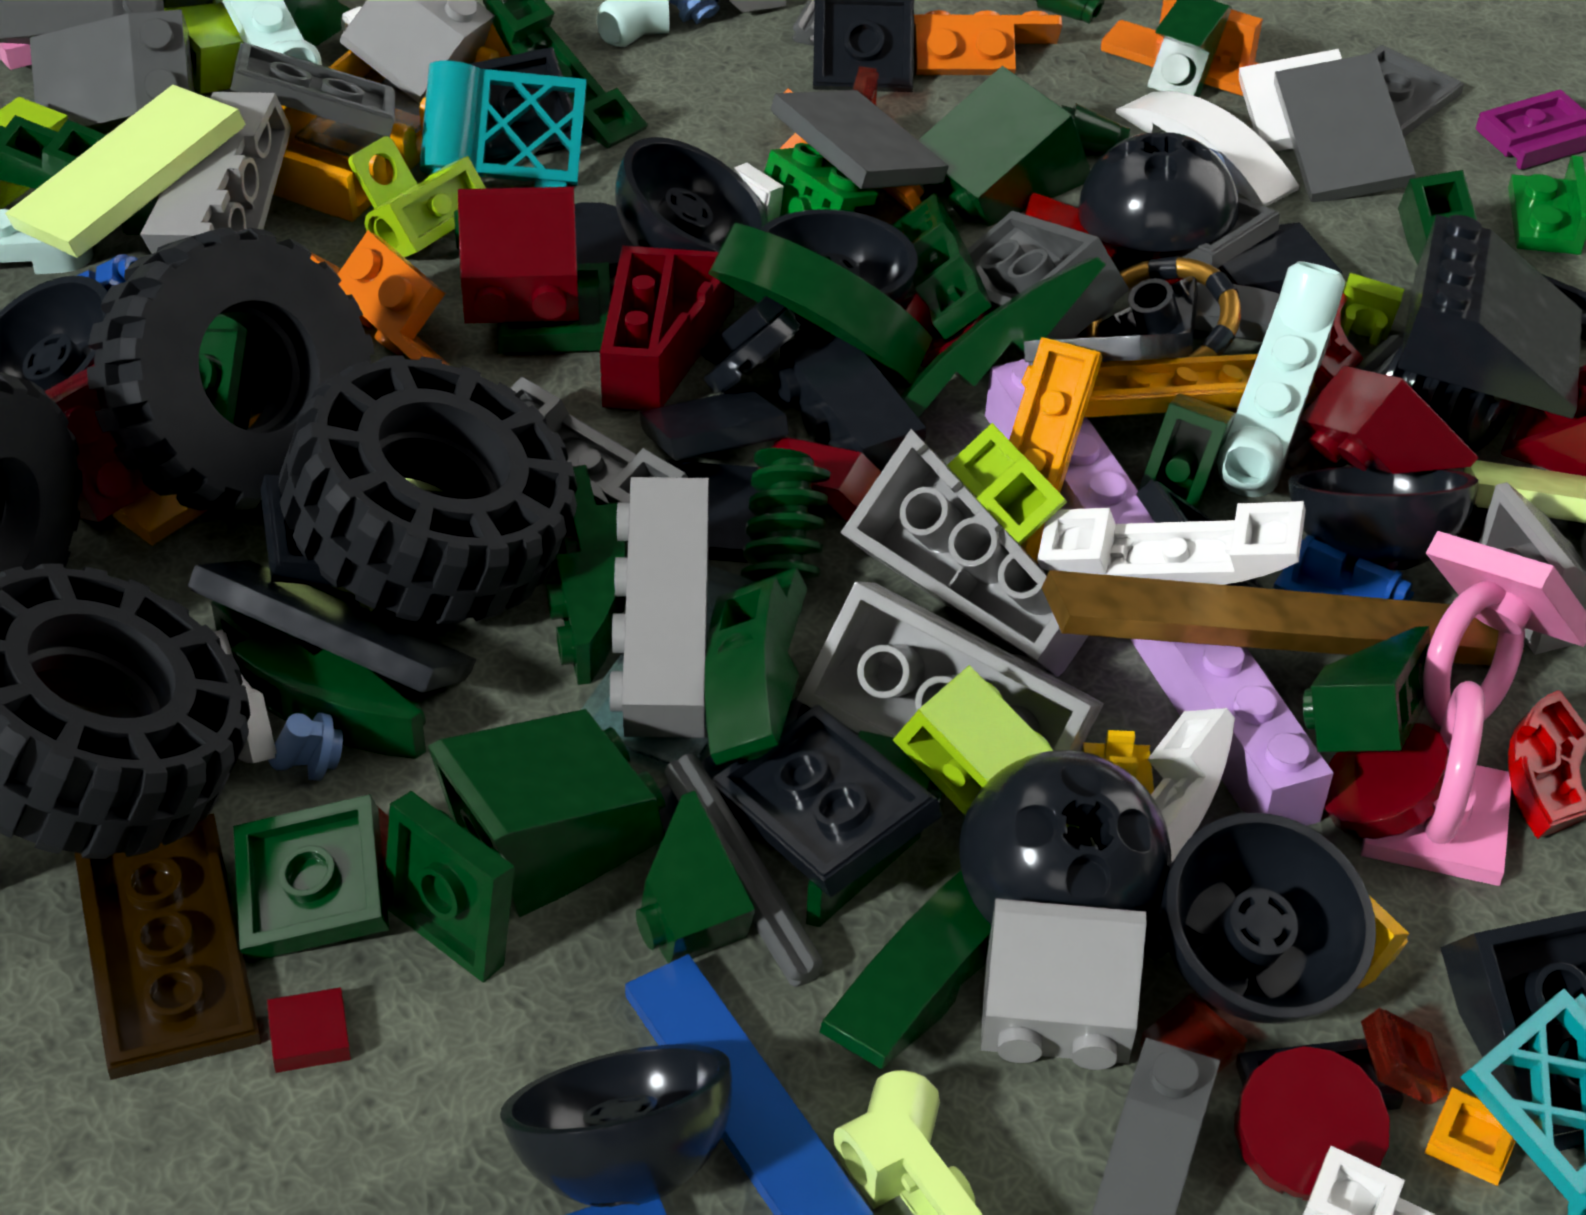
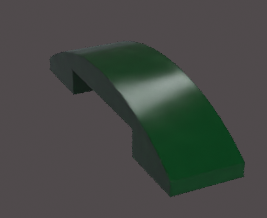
M483 0L485 8L495 15L492 23L510 55L553 47L563 77L586 79L582 131L584 134L609 149L647 129L648 124L620 90L616 87L605 92L550 25L555 13L544 0ZM568 92L573 106L575 93Z
M734 223L708 273L758 303L765 296L773 299L863 351L884 376L905 388L912 384L933 339L928 331L912 315L867 281L803 246L754 227Z

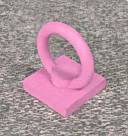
M1437 531L1426 554L1459 595L1441 618L1431 639L1424 665L1423 694L1425 705L1434 722L1441 727L1451 698L1450 678L1454 657L1466 629L1474 618L1499 630L1493 661L1480 686L1485 695V721L1500 705L1515 678L1522 657L1525 628L1584 647L1586 644V610L1553 565Z
M1472 681L1460 683L1454 689L1445 712L1440 734L1450 751L1439 798L1433 803L1436 807L1434 814L1424 823L1402 834L1379 839L1363 838L1361 856L1500 886L1505 870L1512 786L1508 771L1477 765L1485 713V695L1477 683Z

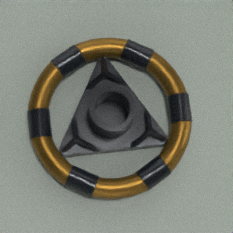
M1177 256L1150 259L1119 272L1129 290H1131L1128 297L1130 307L1103 321L1100 319L1092 322L1078 334V338L1099 337V332L1101 337L1192 333L1193 349L1198 297L1197 282L1208 288L1218 302L1220 317L1213 331L1197 350L1189 354V357L1222 356L1235 339L1240 325V298L1237 289L1226 274L1212 265L1195 259ZM1184 278L1183 280H1180V281H1178V282H1176V283H1174V284H1172V285H1170V284L1166 281V280Z

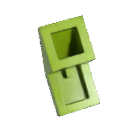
M993 423L947 465L1020 546L1068 502Z

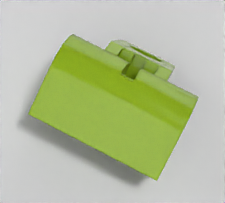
M388 136L369 144L352 154L348 159L349 166L374 208L365 216L366 232L370 231L383 238L403 257L419 252L455 229L454 211L458 209V189H486L468 156L444 166L429 175L425 181L417 184L394 141ZM374 155L386 158L393 168V178L388 185L377 183L370 175L369 162Z

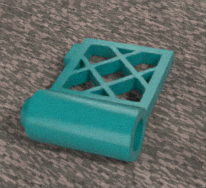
M443 60L430 63L419 169L431 175L444 166L468 156L480 177L535 182V187L578 185L586 79L479 69L474 65L458 61ZM491 85L512 86L525 99V102L503 119L490 104ZM526 88L540 90H538L535 94L531 95ZM552 91L574 92L573 111L557 124L538 104ZM532 108L548 126L549 130L530 146L526 147L509 126ZM490 115L497 124L487 132L488 117ZM572 123L571 139L569 140L562 130ZM503 131L521 151L520 154L506 165L484 163L486 144ZM556 136L569 151L568 171L545 169L533 154ZM528 160L533 167H522L519 165Z
M1562 989L1461 1075L1460 1078L1569 1202L1568 1215H1586V1161L1575 1170L1554 1146L1553 1124L1583 1129L1586 1158V997L1580 994L1573 999L1565 989ZM1554 1017L1576 1039L1578 1061L1548 1055L1546 1024ZM1528 1041L1529 1051L1520 1050L1519 1048ZM1500 1064L1530 1069L1532 1102L1513 1099L1491 1072ZM1549 1073L1580 1079L1582 1112L1551 1106Z

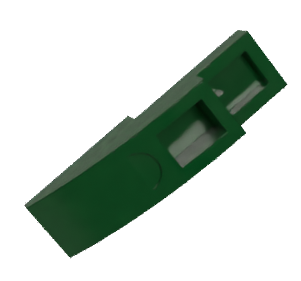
M586 465L573 466L578 489L575 494L577 502L576 513L569 527L570 535H566L562 542L563 554L556 555L557 581L547 582L546 589L551 620L563 619L565 625L556 627L561 665L573 664L577 684L583 685L590 684L606 661L612 648L613 613H623L625 596H615L614 573L615 557H625V541H617L618 503L596 506Z
M797 567L742 586L738 590L718 596L710 621L705 659L706 723L710 755L716 765L740 757L743 760L759 758L779 743L799 676L788 654V650L808 589Z
M216 601L211 602L216 631L223 630V633L226 632L232 655L242 676L252 689L263 693L267 711L287 721L289 716L296 713L304 714L312 721L317 713L330 714L333 719V728L341 729L343 745L352 748L417 759L426 752L423 726L426 724L425 715L416 700L409 694H399L380 679L375 671L325 649L315 654L313 649L300 638L294 640L284 631Z

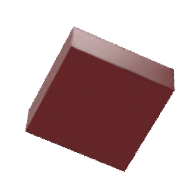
M341 987L267 1000L272 1055L276 1073L351 1060Z

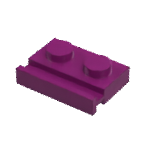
M1561 89L1480 112L1475 128L1505 157L1513 155L1517 159L1515 166L1520 170L1586 150V111Z

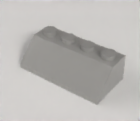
M856 581L797 698L798 701L811 708L819 704L846 727L857 733L862 730L895 737L919 708L970 665L985 681L998 689L1004 701L1034 731L1041 734L1049 742L1053 751H1080L1083 742H1085L1104 705L1103 702L883 586L874 582Z

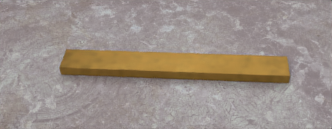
M1049 570L1041 587L1062 634L1352 655L1419 626H1429L1431 642L1441 618L1451 605ZM1474 618L1459 643L1453 663L1491 666L1497 646L1499 630Z

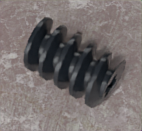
M1401 346L1391 360L1386 375L1403 378L1459 438H1463V442L1474 453L1487 446L1504 426L1514 402L1506 399L1496 401L1494 400L1495 396L1399 369Z

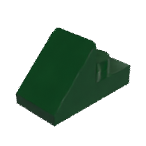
M1177 0L1156 29L1155 33L1164 39L1147 87L1158 91H1175L1200 97L1232 7L1214 0Z

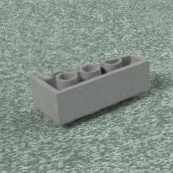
M212 93L210 99L237 108L246 125L161 193L140 234L151 254L156 253L160 246L211 230L229 227L236 232L248 228L264 229L291 132L290 123L276 93Z
M910 429L840 533L878 562L1015 651L1030 658L1055 677H1059L1069 666L1089 635L1061 633L1041 588L1048 574L1040 568L1025 549L976 499L977 497L950 470L943 460Z
M631 477L630 502H618L617 541H628V557H615V596H626L625 613H613L612 652L624 653L623 671H611L610 711L622 712L624 737L704 738L705 649L707 648L709 478Z

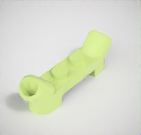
M895 1070L877 1078L867 1113L836 1128L834 1131V1145L839 1161L873 1209L900 1195L913 1215H983L975 1205L972 1188L964 1174L955 1166L948 1168L930 1145L940 1104L939 1092L925 1076L916 1072Z

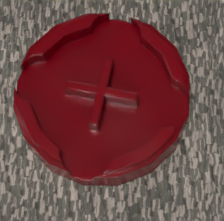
M1416 723L1401 751L1337 752L1328 764L1334 774L1324 807L1336 827L1346 832V829L1355 830L1360 838L1379 839L1402 834L1424 823L1434 814L1436 807L1433 803L1439 798L1450 750L1439 732L1425 724Z
M1302 1046L1275 1053L1250 1074L1240 1092L1238 1109L1235 1111L1234 1133L1243 1159L1263 1184L1281 1194L1286 1192L1293 1197L1303 1198L1302 1200L1308 1201L1330 1146L1338 1148L1378 1168L1389 1148L1390 1117L1379 1088L1359 1065L1333 1050Z

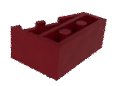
M622 245L600 350L602 407L649 410L665 405L701 354V350L709 343L734 308V289L708 274L719 252Z

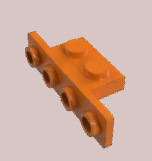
M1163 0L1160 23L1177 0ZM1231 9L1204 84L1243 96L1239 83V68L1260 64L1255 62L1262 18ZM1119 20L1102 39L1101 50L1154 67L1164 38L1156 34V30L1125 20Z
M934 10L926 14H914L916 75H992L1001 66L1015 74V44H1057L1062 29V16L1048 15L1043 11H1029L1022 15H1000L998 12L990 10L979 11L973 15H951V13L943 10Z
M367 231L342 268L312 253L310 257L315 263L325 261L340 277L342 281L339 283V286L346 295H353L363 313L359 317L362 325L368 328L374 325L378 329L374 338L381 345L397 355L405 353L410 360L429 357L440 359L442 364L450 365L417 336L446 293L383 238Z

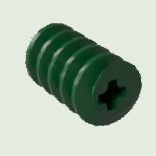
M774 447L758 450L754 454V462L760 469L753 472L751 478V485L758 492L749 498L748 509L756 517L747 521L745 533L754 541L744 545L742 555L752 565L743 568L740 577L746 581L756 582L796 567L803 579L819 577L820 568L804 562L803 558L804 555L822 552L823 544L807 538L806 531L824 529L825 520L810 514L809 507L826 505L828 496L811 489L812 483L829 481L831 472L815 466L814 460L808 454L800 451Z

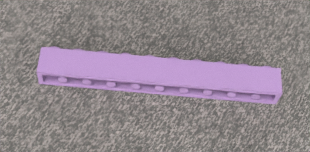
M1025 359L990 368L985 417L1008 440L1025 391L1021 381L1027 367L1030 366L1029 362H1025ZM1084 417L1060 493L1068 502L1060 509L1110 508L1115 524L1155 523L1136 496L1138 490L1091 422L1087 417ZM1130 639L1180 716L1184 711L1227 708L1235 717L1232 742L1221 780L1241 810L1246 813H1266L1282 816L1305 826L1321 821L1334 773L1321 754L1317 752V748L1247 647Z

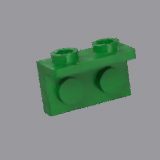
M797 143L794 148L770 150L764 174L784 186L780 216L816 209L853 212L857 206L875 204L877 192L872 189H860L809 144Z
M1571 155L1564 179L1552 178L1544 174H1534L1531 176L1511 174L1508 190L1516 249L1581 255L1586 240V173L1583 156Z

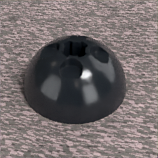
M1141 133L1117 143L1095 163L1081 190L1078 217L1081 225L1089 234L1099 237L1101 241L1107 244L1145 252L1180 251L1199 247V245L1205 243L1208 244L1228 233L1238 220L1239 200L1236 186L1229 170L1218 155L1209 147L1192 137L1180 133Z
M644 138L634 142L628 148L621 161L615 185V203L622 229L633 246L719 252L734 223L757 229L768 223L763 205L748 184L726 164L695 146L670 138Z
M816 209L780 216L760 228V230L792 241L835 262L867 281L899 305L903 302L911 288L917 267L916 250L911 241L902 232L877 218L851 211ZM804 317V325L798 329L809 335L824 331L823 328Z
M64 276L39 284L10 302L0 311V372L29 380L37 384L45 392L80 371L85 370L87 367L92 366L95 360V350L89 348V339L93 324L102 322L106 316V313L101 309V303L107 294V290L99 282L89 277Z
M1355 466L1303 472L1289 479L1291 502L1304 501L1306 512L1303 531L1306 535L1314 536L1315 540L1347 553L1345 563L1352 567L1355 566L1359 558H1362L1389 570H1406L1431 560L1426 551L1437 531L1458 537L1470 518L1478 488V479L1475 476L1448 469L1392 474L1372 467L1362 471Z
M1055 750L1040 752L1015 761L994 775L978 792L966 813L961 828L959 856L963 879L975 906L991 926L995 899L1146 912V927L1162 903L1166 878L1171 868L1170 838L1163 815L1151 794L1133 775L1119 765L1100 756L1081 751ZM1066 823L1077 825L1079 828L1066 827ZM1091 840L1094 841L1095 846H1092Z
M1241 813L1220 818L1201 828L1185 843L1172 863L1166 878L1162 895L1161 914L1164 938L1169 953L1186 982L1207 1002L1232 1016L1264 1024H1287L1313 1018L1329 1011L1348 998L1362 982L1370 967L1376 943V925L1367 889L1351 862L1333 843L1315 830L1297 821L1266 813Z
M689 1044L656 1045L601 1055L558 1069L527 1084L504 1103L500 1111V1118L505 1134L520 1161L532 1175L556 1193L570 1200L596 1207L645 1204L657 1200L683 1185L704 1166L717 1147L725 1130L731 1108L732 1072L730 1060L720 1050Z

